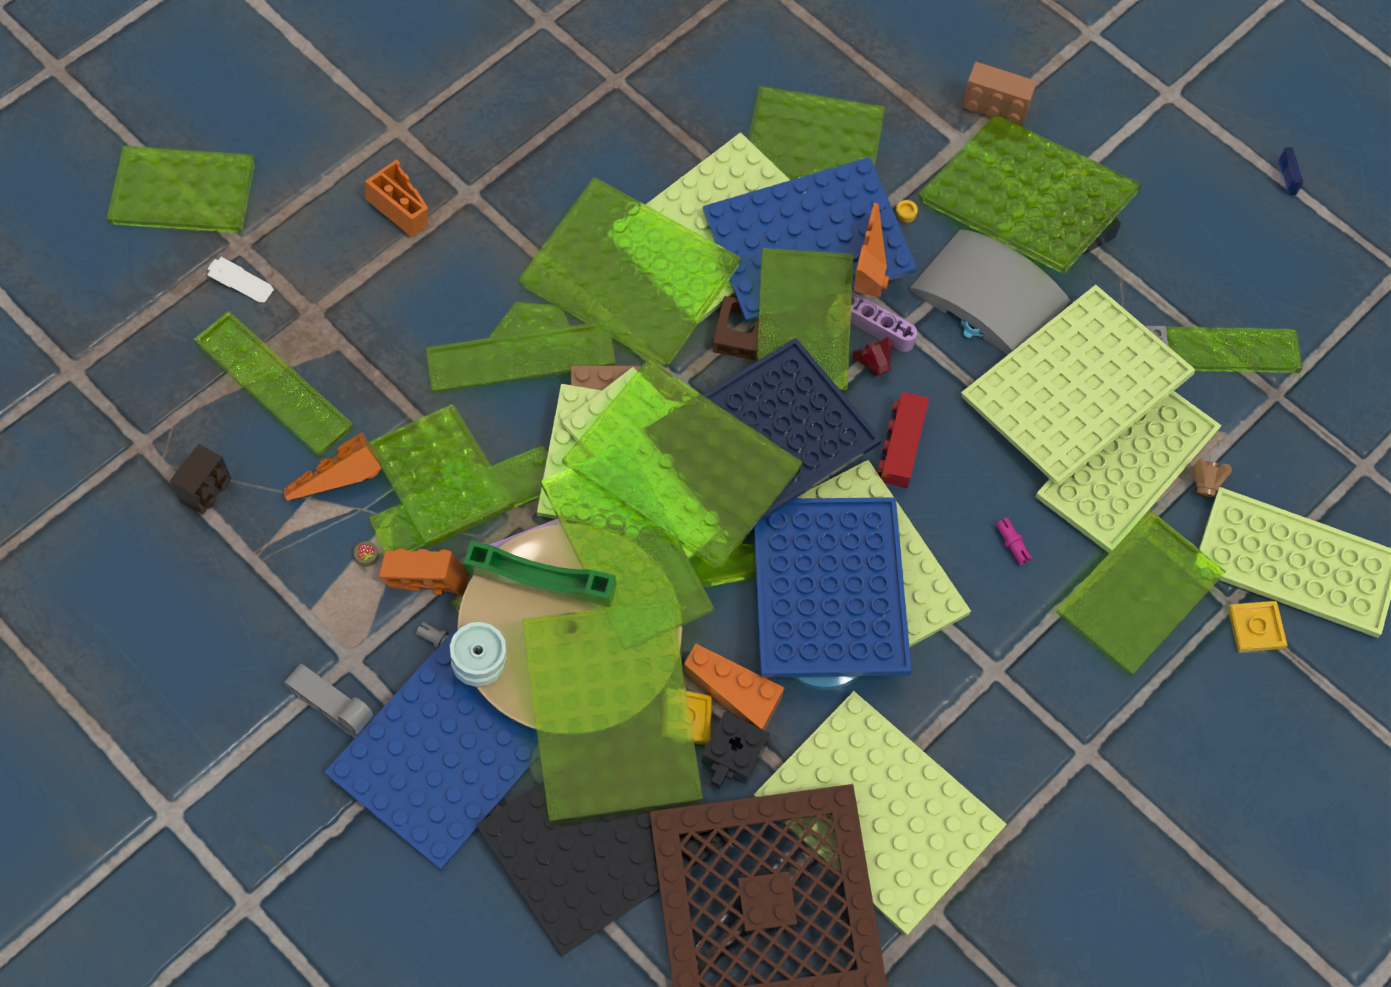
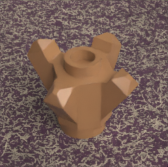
M1202 459L1198 460L1191 469L1196 483V494L1215 497L1221 484L1232 472L1231 466L1229 464H1222L1219 467L1218 463Z

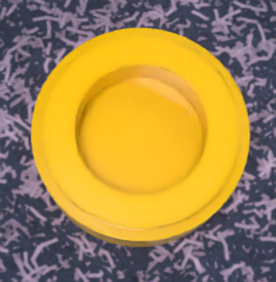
M910 200L900 201L896 206L895 215L901 222H912L917 216L918 207Z

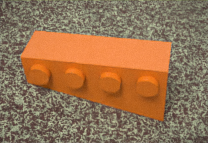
M698 644L694 645L684 663L683 675L707 695L712 696L722 708L727 709L735 717L765 731L782 699L784 687L766 678H761L760 675Z

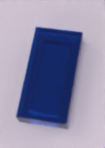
M1285 147L1279 158V164L1288 194L1292 196L1297 195L1303 179L1294 149L1292 147Z

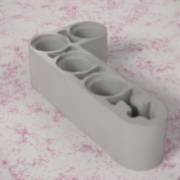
M299 664L283 682L286 688L353 738H356L374 718L371 709L363 701L356 697L351 700L303 664Z

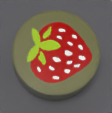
M363 541L355 547L354 557L359 565L367 567L377 562L379 552L374 543Z

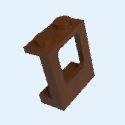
M724 296L713 342V352L757 361L767 317L756 319L754 330L751 333L728 329L727 323L730 312L742 314L735 296Z

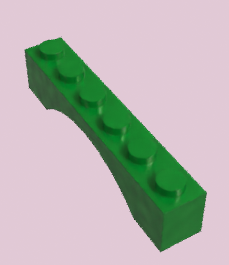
M470 541L463 563L467 573L606 607H611L617 586L616 577L612 574L591 569L581 570L551 566L516 556L492 545Z

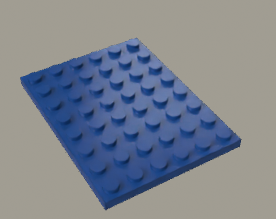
M870 157L703 206V213L735 297L738 300L745 323L854 291L857 265L874 203L879 204L887 265L885 275L889 276V280L917 272L915 261Z
M896 497L796 498L754 525L761 678L911 675Z
M458 626L324 772L328 778L440 871L443 870L477 830L476 825L493 812L559 735L539 731L512 720L488 702L477 687L465 684L456 677L451 667L450 644L453 635L458 631Z

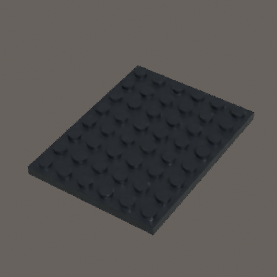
M645 714L478 823L476 827L561 957H563L660 890L650 812L709 804V802L664 737H662L648 714ZM722 829L724 832L731 836L727 829ZM713 831L697 834L707 840ZM717 833L710 844L719 850L728 843V840ZM688 834L679 835L680 844ZM691 837L684 847L696 855L703 844L694 837ZM706 847L699 859L703 861L712 855L713 852ZM681 851L683 867L685 869L692 859Z

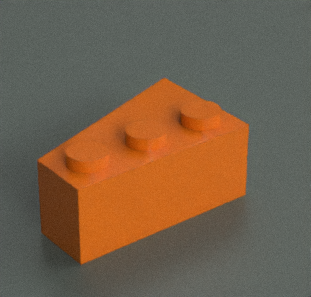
M396 159L365 181V199L412 237L428 226V207L417 189L413 188L409 181L410 178L403 172L400 162Z
M401 548L395 549V551L385 550L379 578L391 588L419 592L420 588L434 590L435 595L441 596L442 591L456 593V598L460 599L463 598L470 576L464 565L449 550L441 549L439 552L425 549L407 551Z

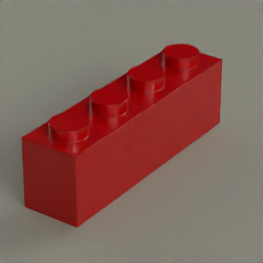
M902 392L900 400L895 399L892 413H896L895 420L890 419L887 432L892 434L890 440L885 439L883 453H887L885 460H880L878 473H882L881 479L884 483L908 488L929 398Z

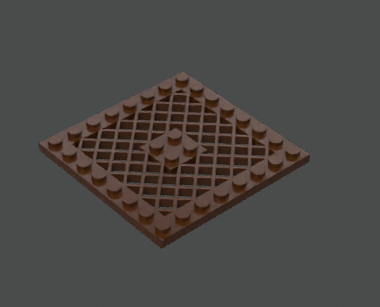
M853 784L650 812L673 987H700V984L704 987H712L702 979L710 967L722 976L714 987H719L725 979L735 987H887ZM824 815H831V816H832V821L829 820V819H828L827 817H825ZM815 817L809 826L799 820ZM818 819L830 827L824 837L812 830ZM790 820L783 830L773 823ZM793 822L805 830L798 841L786 833ZM764 824L758 833L748 827ZM768 826L779 833L773 844L761 837ZM739 827L732 837L722 830ZM742 830H745L754 837L747 848L735 840ZM833 830L835 835L836 847L829 841H827V838L830 836ZM713 831L707 840L697 834ZM717 833L728 840V843L721 852L710 844ZM808 833L820 842L813 852L801 844ZM688 834L680 844L679 835ZM691 837H694L703 844L696 855L684 847ZM782 837L794 845L788 855H785L776 848ZM757 840L768 848L762 859L750 851ZM731 844L743 852L736 863L724 855ZM822 845H825L835 853L828 863L816 855ZM706 847L717 855L710 866L699 859ZM797 848L809 856L802 867L791 859ZM681 851L692 859L685 869L683 867ZM771 852H774L783 859L777 870L765 863ZM746 855L758 863L751 874L739 866ZM837 856L841 873L831 866ZM720 859H723L732 866L725 878L714 870ZM812 859L824 867L817 878L805 870ZM695 862L707 870L699 881L688 874V871ZM786 863L798 870L792 881L789 871L780 873ZM761 866L771 873L754 876ZM735 870L745 876V878L737 879L738 888L728 881ZM827 870L839 878L832 889L820 881ZM710 873L721 881L714 892L702 884ZM801 874L813 882L806 893L795 885ZM685 878L696 885L688 896ZM841 882L843 883L845 899L835 892ZM724 885L736 892L729 904L717 896ZM816 885L828 893L821 904L809 896ZM699 888L710 896L703 907L691 899ZM792 890L803 897L796 907ZM739 896L742 914L732 907ZM831 896L843 904L837 915H834L824 907ZM713 900H716L725 907L718 919L706 911ZM805 900L818 908L811 919L798 911ZM689 904L699 911L692 922ZM846 908L849 925L839 918ZM728 911L740 919L733 930L721 922ZM820 911L832 919L826 930H823L813 922ZM702 914L714 922L706 934L695 926ZM796 916L807 923L800 934L789 927L797 925ZM743 922L745 932L755 931L748 941H745L736 934V931ZM835 923L848 931L840 942L828 933ZM717 926L729 934L722 945L709 937ZM809 926L822 935L815 945H812L802 937ZM781 927L774 938L763 931L765 929ZM692 930L703 937L696 948L694 947ZM783 930L796 938L789 949L776 941ZM758 933L770 942L763 953L751 945V942ZM850 934L854 952L843 945ZM732 937L744 945L736 957L725 949V946ZM824 938H827L837 946L830 957L818 949ZM706 941L718 949L711 960H708L698 952ZM799 941L811 950L804 961L791 952ZM773 945L785 953L778 964H775L765 956ZM747 948L759 957L752 968L739 960ZM840 949L852 957L845 968L832 960ZM721 952L733 961L725 972L713 964ZM813 953H816L826 961L819 972L806 964ZM788 956L800 965L793 976L781 968V965ZM696 957L707 964L700 975H698ZM762 960L774 968L767 980L754 971ZM855 961L857 970L848 971ZM735 964H738L748 972L740 984L728 975ZM829 964L839 971V973L822 975ZM803 968L814 975L795 979ZM777 971L788 979L770 982ZM751 975L762 983L744 986Z

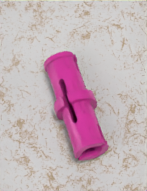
M1004 518V523L1000 520L995 526L1006 541V548L1012 551L1018 564L1021 566L1024 565L1023 561L1026 563L1031 561L1033 557L1023 544L1021 534H1017L1012 526L1010 519Z

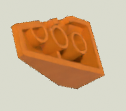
M874 203L857 265L853 292L880 297L882 289L887 290L889 276L885 275L887 265L879 204Z
M361 432L336 449L338 453L334 457L322 459L314 472H305L284 488L286 500L296 499L375 477L382 467L364 433Z

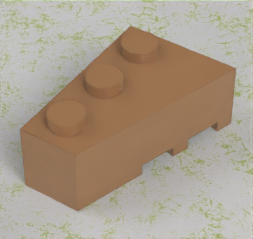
M571 366V385L604 390L632 367L641 375V366Z

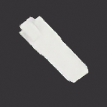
M220 257L219 260L214 259L207 268L210 271L207 274L208 276L258 302H265L274 290L269 283L248 273L240 266L223 257Z

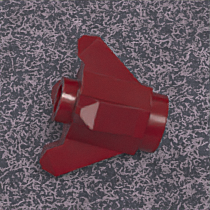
M886 337L880 342H872L864 346L865 349L863 351H854L853 358L867 367L870 372H873L875 377L892 370L890 358L893 341Z

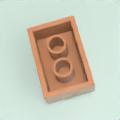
M975 62L967 82L962 108L1022 127L1037 81Z

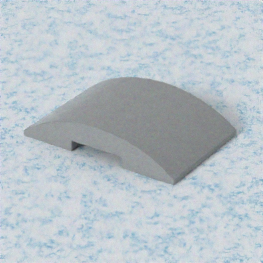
M961 229L909 289L946 314L950 311L965 322L967 320L968 324L976 329H980V332L984 334V340L1007 355L1060 314L1070 302L1068 296L1057 283L1028 258L993 238Z

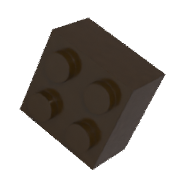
M198 444L171 478L170 483L181 503L203 515L207 509L213 507L219 493L228 487L231 476L222 456Z

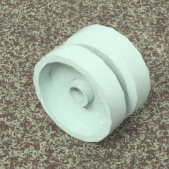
M475 622L461 627L453 635L450 644L451 667L456 677L463 683L475 687L489 685L500 677L506 665V644L504 637L498 629L491 624Z

